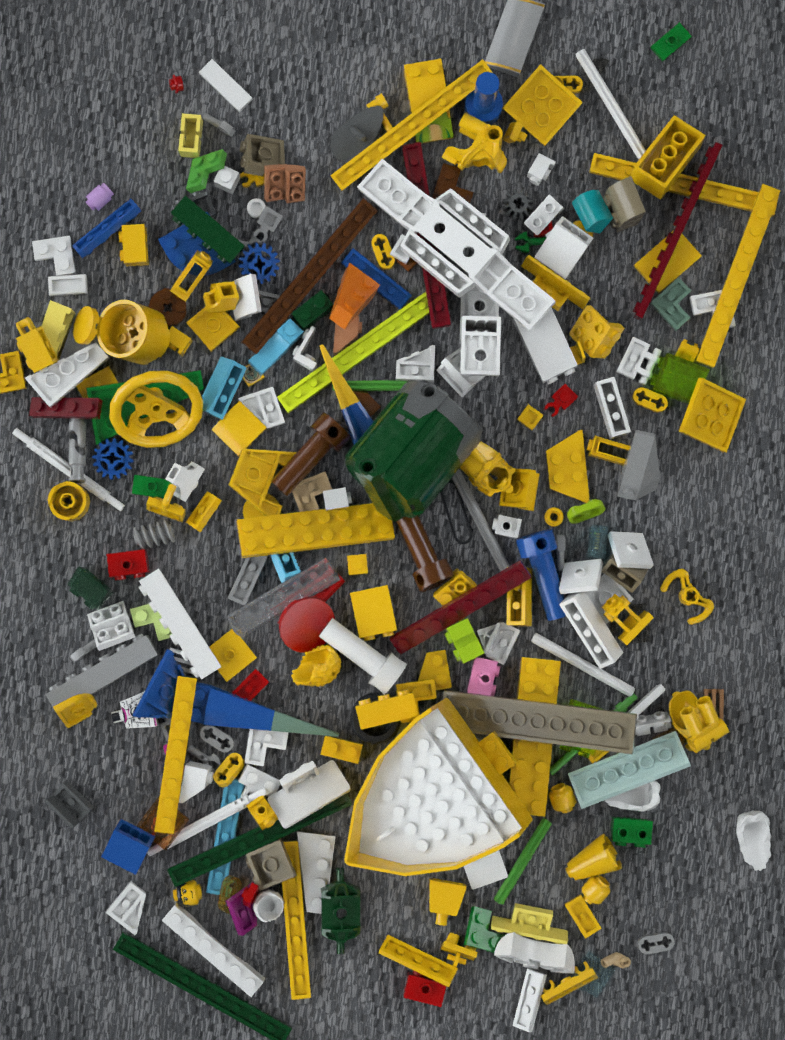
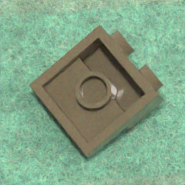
M247 134L245 140L241 141L240 152L244 156L241 157L240 166L244 168V173L263 176L264 166L285 164L284 140Z
M282 839L246 854V864L252 870L254 884L259 886L260 891L297 876Z

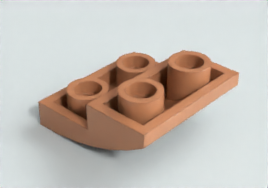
M287 164L264 166V199L266 202L285 199L286 203L305 201V166Z

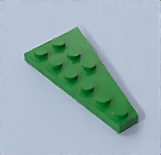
M201 370L178 373L193 382L199 391L204 389ZM125 382L86 388L88 398H100L103 400L100 419H92L96 445L117 434L109 419L110 402L117 389ZM167 382L144 385L148 388L156 387L161 389L163 396L176 403L189 397L179 386ZM139 393L135 397H142L144 394ZM129 401L123 403L121 417L126 426L131 414L135 411V405ZM141 415L139 418H146L148 415Z

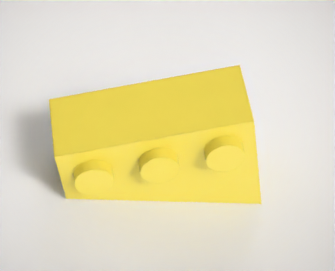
M50 300L42 328L58 359H60L76 313L71 308Z

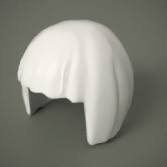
M268 889L259 892L255 896L253 910L260 921L271 922V920H276L283 912L284 900L280 893Z

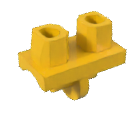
M450 933L440 949L448 952L446 959L453 961L452 966L457 967L458 963L465 965L466 959L474 961L478 954L476 948L457 945L460 936Z

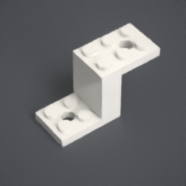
M475 286L461 296L460 375L499 376L501 341L499 305ZM482 301L485 304L484 310H476L474 307L475 302ZM479 350L484 351L486 354V358L483 361L475 358V353Z

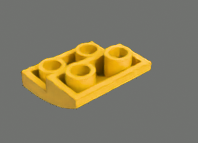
M239 401L225 414L223 420L221 419L212 428V431L239 457L242 449H247L251 446L253 441L267 427Z

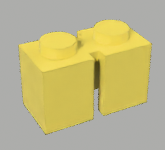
M182 113L180 129L182 134H180L178 150L181 157H200V138H202L203 129L201 115Z

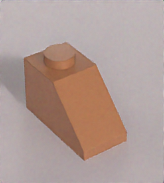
M359 316L345 330L335 323L334 356L357 340L358 333L362 334L363 322H359Z

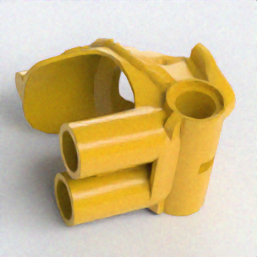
M466 112L460 120L459 132L473 139L474 142L467 149L449 146L445 149L442 158L454 165L458 164V168L461 170L472 166L481 167L486 165L491 170L496 169L498 173H502L507 164V158L501 150L502 129L496 125L491 126Z
M481 441L460 469L469 477V481L488 497L502 491L511 493L513 486L510 483L515 468L508 465L501 457V454ZM489 473H491L493 476H495V477L498 478V479L495 481V480L489 475Z
M676 691L672 694L673 698L669 702L670 717L675 729L686 738L688 744L685 745V748L695 753L701 750H709L712 742L729 733L725 722L718 717L709 696L697 699L691 691Z

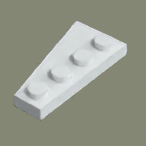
M95 342L75 352L73 355L65 359L63 358L33 375L25 377V379L51 408L107 361L109 357Z
M297 831L306 912L321 914V888L330 884L336 836Z

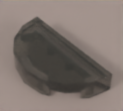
M604 58L592 60L600 75L609 63V60ZM582 69L580 78L583 81V88L589 93L594 85L584 69Z

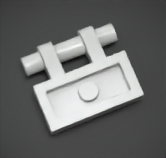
M632 337L616 372L634 380L636 374L641 375L639 383L646 385L648 379H651L653 375L652 371L655 364H658L662 351L655 348L651 354L647 352L650 344ZM644 358L648 360L645 369L640 367Z

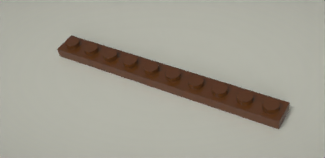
M364 198L361 199L241 341L255 355L375 215L377 210Z

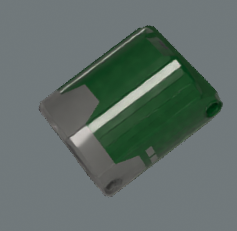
M411 380L405 383L347 453L345 459L347 469L365 489L376 510L392 521H399L403 517L415 518L423 514L470 456L474 448L482 441L483 429L476 420L471 418L455 401L448 397V393L425 380Z

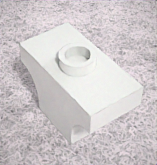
M192 461L187 466H180L174 463L165 479L176 486L173 495L186 502L192 490L197 487L198 480L205 469Z

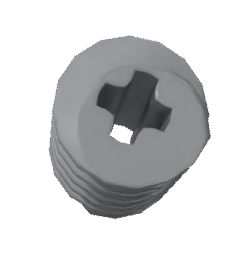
M163 520V526L157 521L155 528L149 523L147 530L143 525H141L140 531L133 527L137 549L139 546L141 549H145L146 543L149 548H153L154 542L157 546H160L161 540L164 544H168V539L172 543L176 541L172 523L168 524L166 520Z

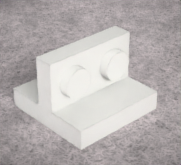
M460 347L444 358L436 371L461 397H464L485 376L460 375Z

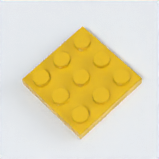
M540 64L502 109L515 121L523 124V128L545 146L583 102Z
M698 378L679 432L727 453L746 399L704 378Z

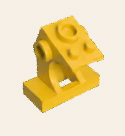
M614 594L601 608L605 611L603 615L611 623L615 621L624 630L618 639L623 644L628 645L654 617L645 610L639 616L636 615L629 608L630 602L623 595L619 597ZM624 609L629 616L621 622L618 614Z

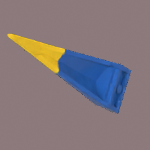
M321 344L320 350L353 445H355L374 421L346 382L325 346Z

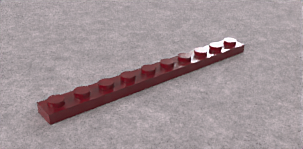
M421 142L402 145L407 179L422 192L430 196ZM419 232L417 233L421 239L439 253V249ZM422 267L432 329L452 326L445 286Z
M715 142L713 147L709 146L705 153L707 160L705 164H700L696 173L699 174L697 181L693 180L688 190L691 192L689 199L685 197L681 205L683 212L681 216H676L673 222L675 229L673 233L669 232L666 237L665 243H667L665 250L661 249L656 259L659 260L657 268L653 266L649 274L651 281L649 285L645 284L641 291V295L644 296L641 302L637 301L633 309L635 315L633 318L641 321L723 146L722 144Z

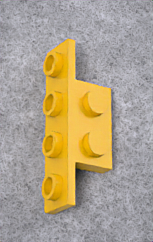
M528 255L522 263L521 267L536 277L533 283L556 301L552 306L556 311L560 310L567 299L581 309H584L589 302L590 297L583 291L557 275L552 269L544 266L536 258Z

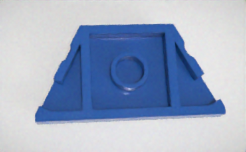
M166 650L132 716L137 718H172L178 676L186 677L181 665L177 664L174 659L173 651Z

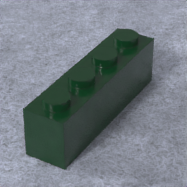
M186 195L171 211L173 215L172 220L179 226L184 224L189 229L186 232L195 239L197 236L203 240L202 245L209 251L214 249L218 253L216 257L224 264L227 261L231 264L245 247L244 244Z

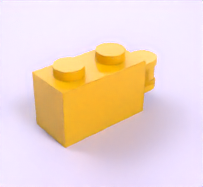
M26 317L16 323V327L21 335L16 338L17 347L24 353L26 364L30 370H33L35 373L59 361L42 326L36 328L30 317ZM28 326L30 331L26 332L24 327Z

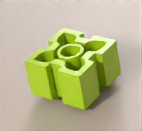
M468 618L446 628L447 632L444 635L449 644L453 643L456 650L452 652L457 661L461 660L464 664L484 654Z

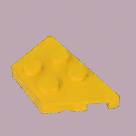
M579 430L546 451L549 489L588 503L590 499L583 430Z

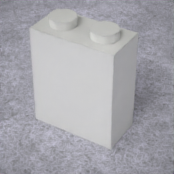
M562 216L534 258L552 269L557 275L566 279L594 238Z

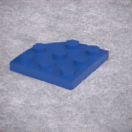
M185 225L158 239L169 260L181 271L184 270L197 250L206 252L211 256V260H213L212 265L204 276L215 274L236 262L234 259L231 264L228 261L224 264L216 257L218 253L214 249L209 251L202 245L203 240L197 236L195 239L186 232L189 228ZM195 263L188 274L198 276L203 268Z

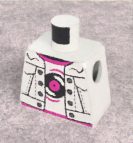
M144 692L121 701V710L111 712L113 722L124 721L126 729L159 726L158 718H137L132 716Z

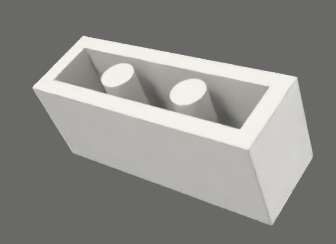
M615 377L595 382L593 386L609 438L614 439L629 434L631 430Z

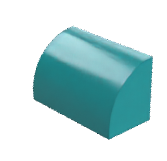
M599 190L584 192L572 202L577 215L588 232L600 234L613 219Z

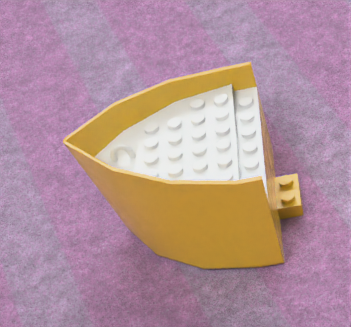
M448 698L443 699L416 717L378 755L354 801L344 858L345 863L353 867L411 876L456 870L506 847L519 838L533 820L524 804L502 775L516 765L517 761L495 731L478 741Z

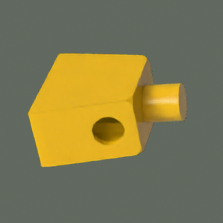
M429 878V911L437 913L435 924L447 926L448 915L457 916L466 891V884Z

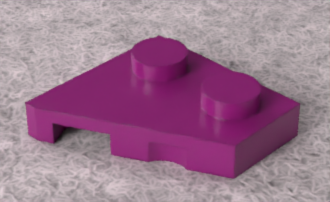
M245 888L226 900L237 933L241 936H244L257 926V916L253 910V903L250 908L243 905L244 898L241 896Z

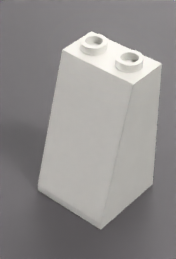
M552 307L531 331L513 318V323L542 383L547 382L549 385L558 380L557 377L562 374L568 376L576 372L577 362Z

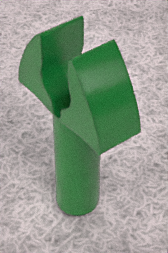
M527 231L523 232L515 238V241L524 240L528 243L524 246H516L515 248L521 252L529 253L531 246L542 245L547 237L530 238L527 236Z

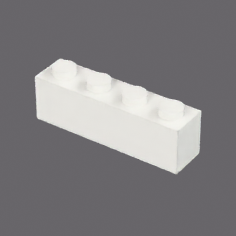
M577 592L569 594L559 605L596 664L601 669L615 663L623 651L587 593Z

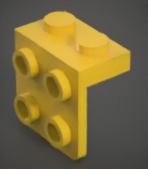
M587 305L569 335L575 342L580 341L583 350L591 358L605 359L610 354L616 341L620 339L625 328L619 323H609L593 306Z

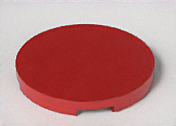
M310 596L294 600L283 610L280 616V637L287 647L296 652L305 653L312 651L313 648L316 649L317 646L326 643L319 635L332 618L335 619L334 613L330 606L318 597Z

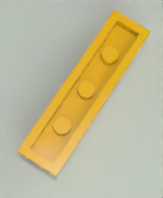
M387 935L379 949V954L447 987H450L458 968L390 935Z

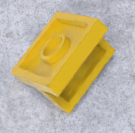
M515 469L510 483L513 486V491L511 493L501 492L499 506L534 511L540 474L532 469Z

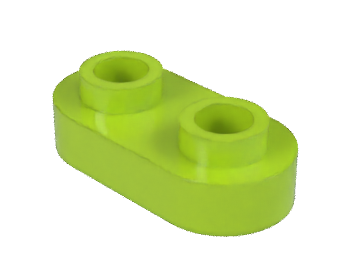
M592 499L586 504L571 507L567 512V517L571 524L580 523L601 515L605 511V506L601 500Z

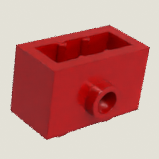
M146 549L106 554L109 577L114 578L115 581L126 580V576L133 575L134 578L145 577V573H150Z
M413 970V972H408L403 998L442 1007L446 986Z

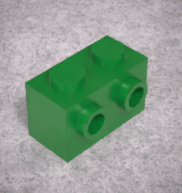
M612 816L610 840L618 846L634 843V847L646 848V844L651 845L653 821L650 819Z

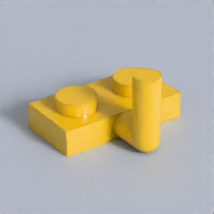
M169 484L163 499L149 496L146 503L148 511L182 523L185 518V509L181 505L176 503L170 504L176 490L175 485Z

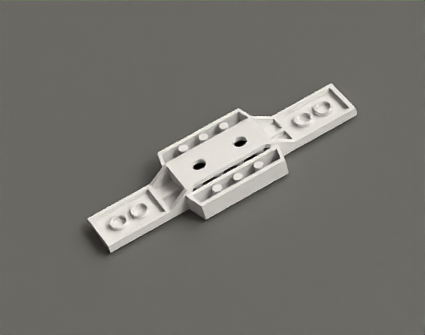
M383 159L357 186L358 190L408 230L400 245L402 251L459 298L476 286L529 331L536 326L556 303L551 296L522 274L503 256L510 241L509 235L454 190L449 189L438 198L433 199ZM442 223L445 225V231L443 233H436L434 227ZM419 232L423 237H425L440 251H442L446 256H448L463 270H465L469 274V277H467L463 272H461L446 258H444L440 253H438L423 239H421L417 235V233ZM467 247L473 248V256H464V249Z

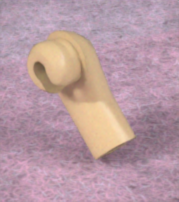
M618 952L601 959V965L604 968L611 965L627 968L631 964L629 957Z

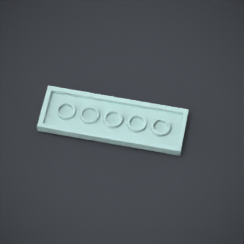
M674 731L634 747L633 754L618 753L570 772L568 776L580 807L583 809L691 765L677 732Z

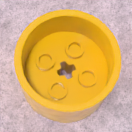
M118 300L108 305L101 313L99 324H97V339L101 348L110 356L139 365H147L158 357L161 358L166 352L170 342V330H168L164 315L159 311L130 300Z

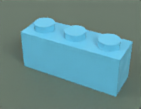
M220 357L202 395L204 401L203 412L223 420L247 369L245 366L234 360Z

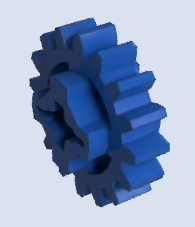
M255 242V247L248 244L249 250L243 249L244 256H239V260L243 262L238 265L240 268H244L241 274H253L248 269H254L257 272L256 278L260 280L261 284L264 282L263 279L271 281L269 276L275 277L276 273L274 270H279V266L276 263H279L280 259L274 258L277 256V252H271L273 248L271 245L266 248L265 242L261 246ZM261 251L266 252L270 257H265ZM254 252L253 257L251 259H247L249 255ZM258 255L263 262L260 266L261 270H259L257 264H254L257 263ZM271 266L269 271L264 274L266 268Z
M113 438L112 442L106 439L105 445L100 442L99 446L101 448L94 449L97 455L92 456L96 460L93 466L99 467L96 470L97 473L103 471L102 477L106 478L109 475L110 480H113L114 476L121 479L122 473L127 476L126 470H132L129 464L135 461L130 458L134 453L132 451L128 452L130 446H123V440L117 443L116 438ZM118 447L124 451L125 456L119 454ZM107 448H109V451L106 454H102ZM114 454L115 457L121 459L115 460L112 464L110 460L105 458H112ZM101 462H105L108 465V471L102 466ZM121 464H124V466L117 471V467Z

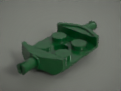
M336 868L337 880L321 888V934L327 939L336 941L337 954H345L346 940L355 938L360 934V888L344 880L345 868H341V873L340 868ZM339 909L347 911L346 915L341 918L336 916V912Z

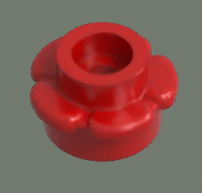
M172 75V79H169L171 91L174 90L175 93L183 91L181 76Z

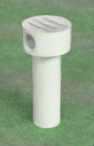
M334 618L329 621L319 635L320 638L370 674L372 678L369 684L379 689L384 695L397 681L407 663L401 661L392 652L387 657L383 656Z

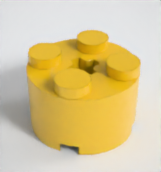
M66 481L51 489L48 495V505L53 515L65 521L80 520L88 512L90 498L82 486ZM71 498L73 502L68 505L65 501Z

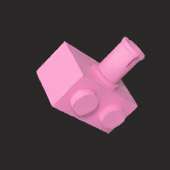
M479 657L474 658L467 693L495 695L496 685H493L494 678L498 677L500 672V666H497V661Z

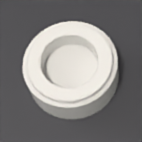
M258 198L250 200L247 205L248 214L253 218H259L266 206L265 203Z

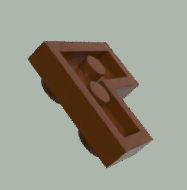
M443 163L432 196L433 199L452 189L468 203H471L474 192L456 187L461 169Z

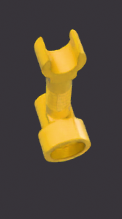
M382 93L366 104L367 108L381 106L384 110L389 107ZM384 113L382 125L388 132L393 127Z

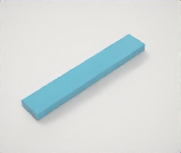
M235 778L229 786L224 787L220 808L241 797L244 785L238 782L239 779ZM240 811L218 822L214 847L236 836ZM231 862L209 871L206 893L226 895Z

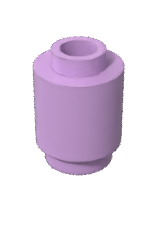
M103 183L86 196L88 199L86 204L92 210L97 209L99 211L112 199L111 197L114 193Z

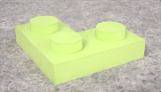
M149 604L130 609L135 628L154 623L158 641L170 638L172 634L170 629L163 627L159 621L162 618L158 611L154 613Z

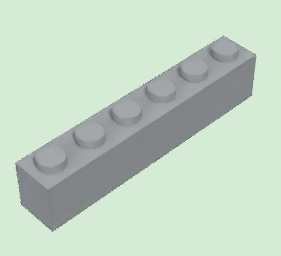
M143 634L136 636L132 639L133 643L130 645L123 644L115 649L116 653L110 656L108 653L99 658L100 662L93 666L91 663L82 668L83 672L79 675L74 673L65 678L67 682L62 685L57 683L48 688L50 692L45 695L52 707L78 694L87 693L93 695L159 656L160 654L149 635L143 636Z

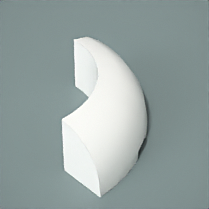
M515 932L502 937L494 953V956L509 963L514 961L530 969L538 970L541 967L554 973H574L575 971L574 954L568 944L540 942L520 936Z

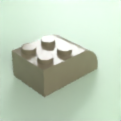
M632 176L611 185L603 197L613 216L610 225L613 229H616L617 233L638 225L646 212Z

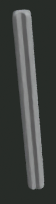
M458 469L452 480L501 572L510 565L465 478Z

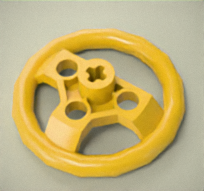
M148 371L130 378L117 389L110 402L109 419L116 433L131 444L145 448L166 447L180 442L195 430L202 418L204 401L198 387L187 377L171 371ZM167 382L179 386L189 395L192 402L191 414L189 415L182 405L163 396L161 389L156 387L148 388L144 385ZM139 393L144 394L142 397H135ZM125 401L135 405V411L131 414L127 426L121 417L122 405ZM168 410H175L173 413H166ZM141 415H148L146 418H139ZM167 421L177 429L162 436H145L146 429L156 422Z

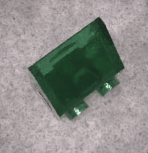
M81 566L76 569L67 584L71 587L69 591L76 597L81 596L84 598V604L91 610L94 608L99 610L114 593L87 568Z

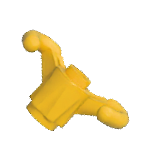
M681 568L673 571L663 581L660 587L661 592H666L671 582L676 578H680V602L686 606L699 605L704 607V611L701 614L689 618L687 622L689 625L700 623L712 613L714 609L713 601L705 599L700 595V592L690 583L689 574L685 569Z

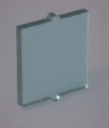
M588 951L579 964L578 969L579 971H584L585 965L583 962L586 961L590 969H594L598 978L582 986L581 990H586L597 998L615 969L611 966L604 968L601 965V959ZM574 972L571 977H576L578 974Z

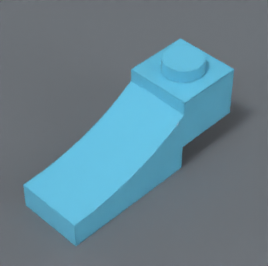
M289 319L276 331L261 350L248 360V363L262 376L302 337L304 331L294 321Z

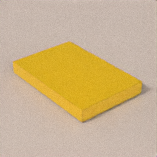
M681 234L655 290L658 294L702 257L683 234ZM666 237L634 264V267L648 283L651 281L649 274L653 266L656 268L658 266L659 260L656 259L661 249L665 250L667 243H665Z

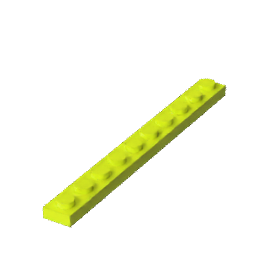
M426 292L334 356L332 359L341 374L347 373L430 314ZM326 364L321 365L277 397L288 414L332 383Z

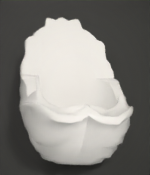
M654 780L606 799L605 802L609 806L619 809L641 812L649 811L656 808L660 803L659 793L661 787Z
M752 810L738 816L736 833L744 861L752 865L755 871H761L766 868V863L771 857L770 821L762 811Z

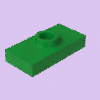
M679 22L651 46V50L663 62L690 40L692 36Z
M134 475L132 494L164 498L169 484L172 483L166 479Z

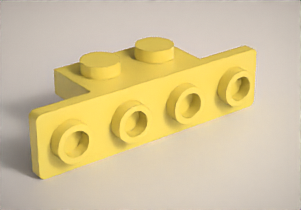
M515 903L511 919L492 916L491 930L499 933L515 932L520 936L531 937L536 940H546L556 944L568 943L567 930L550 927L553 910Z

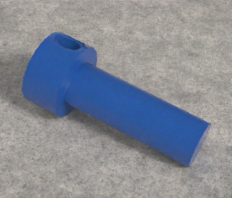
M484 72L478 76L475 90L466 96L464 108L465 113L467 112L490 125L498 120L503 106L502 96L498 91L499 79L494 73Z
M553 529L535 532L516 539L521 559L529 558L547 620L551 621L565 617L566 614L559 605L565 597L559 591L560 580L551 553L552 550L558 548Z

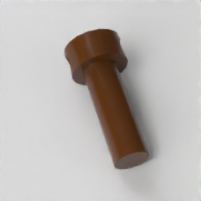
M324 412L310 426L315 433L271 480V483L286 496L299 485L331 449L339 452L351 439L347 431ZM330 427L334 430V435L332 437L328 435V429Z
M403 517L396 521L418 568L412 576L420 593L439 587L454 577L448 560L438 559L419 517Z

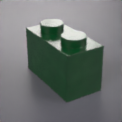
M321 290L291 314L305 332L307 328H310L332 310L333 304Z

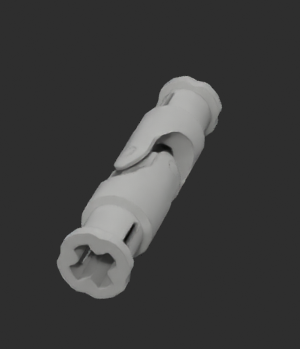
M71 418V422H69V481L76 484L86 482L84 478V467L86 466V423L81 418Z

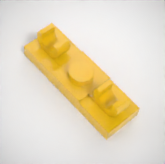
M585 961L583 962L585 965L584 971H579L578 967L575 966V972L578 976L564 978L557 987L552 980H549L551 988L549 990H546L545 987L543 988L544 994L541 995L543 1002L549 1005L598 978L594 969H590L589 964Z

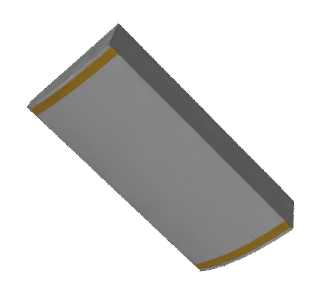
M507 0L485 60L489 68L517 78L520 77L544 11V3L534 0Z

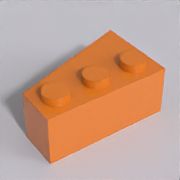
M349 263L341 278L340 287L337 291L336 300L334 301L329 319L345 330L373 299L380 284Z

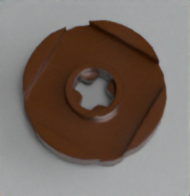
M165 288L152 296L148 307L162 313L168 327L177 326L186 317L187 305L184 300L170 291L171 289ZM172 304V312L167 311L165 313L164 305Z

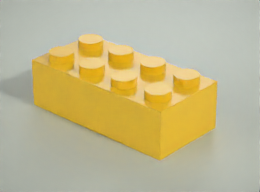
M674 115L633 167L630 176H632L634 183L661 200L701 148L706 135Z

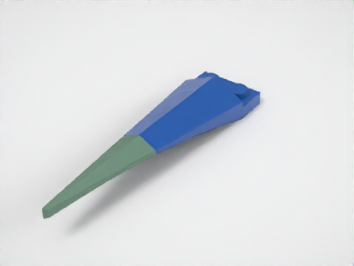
M196 683L191 721L211 726L335 737L340 735L338 732L262 706L213 685Z

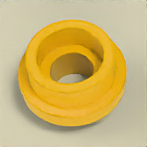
M552 507L545 512L544 519L549 526L555 527L562 523L564 515L559 508ZM553 513L557 515V520L555 521L550 518Z

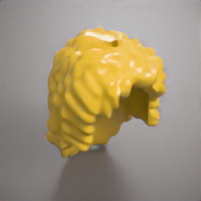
M331 645L317 646L316 649L313 648L312 651L305 652L299 667L292 670L293 674L291 677L297 686H325L336 679L337 674H339L341 658L336 649Z

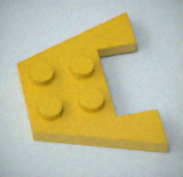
M242 449L228 485L264 516L278 515L281 512L282 505L267 500L265 497L277 466L281 465L284 467L297 452Z

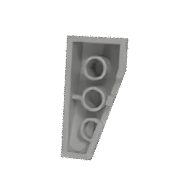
M636 430L619 478L617 497L638 500L655 491L660 481L661 472L659 470L657 443L654 433Z

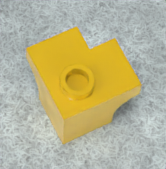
M234 281L210 285V291L203 295L208 313L235 310L239 295Z

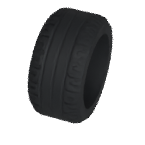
M378 692L369 693L359 698L354 704L350 715L351 726L355 734L361 740L371 744L387 742L395 736L401 724V720L392 722L387 731L378 735L370 734L364 729H360L355 706L359 705L358 701L368 698H370L371 702L378 700V696L384 695Z

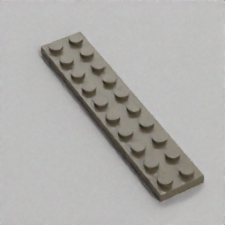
M445 690L443 694V699L448 698L473 734L489 735L495 731L498 737L626 754L634 753L637 714L450 690Z

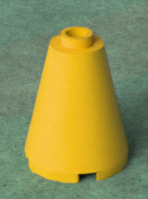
M602 834L567 862L568 867L565 869L570 878L580 880L621 870L622 864L620 860L616 861L617 852L608 836L605 837V834Z

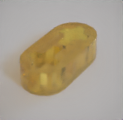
M232 875L226 876L223 879L218 900L219 909L227 914H230L228 906H225L226 900L238 893L242 887L241 880Z

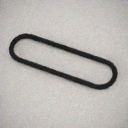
M456 488L470 533V537L466 541H460L456 536L455 529L451 520V516L442 489L440 494L448 516L453 536L458 543L467 544L471 541L473 534L463 504L462 497Z

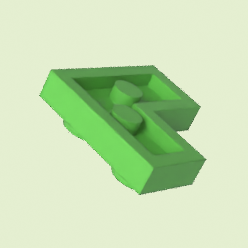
M221 149L192 159L186 189L190 193L206 189L209 173L224 169L227 153Z

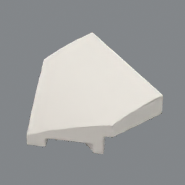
M504 622L477 630L486 657L505 665L521 630L506 625Z

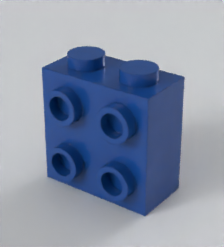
M120 819L101 857L136 875L156 836Z

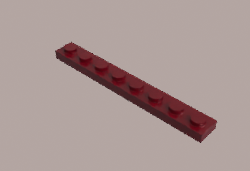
M520 560L390 637V641L401 655L531 579V574Z

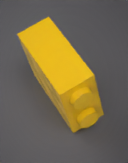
M388 585L350 593L359 638L368 641L375 639V635L382 634L383 637L394 635L393 631H397Z

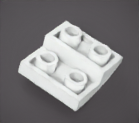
M249 274L234 280L239 295L236 308L233 310L235 321L252 317L253 314L262 312L256 274Z
M124 601L87 614L96 647L99 651L135 638Z

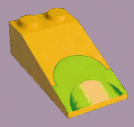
M441 59L404 65V77L412 114L446 88ZM447 110L415 135L416 142H421L422 144L454 138L450 110Z

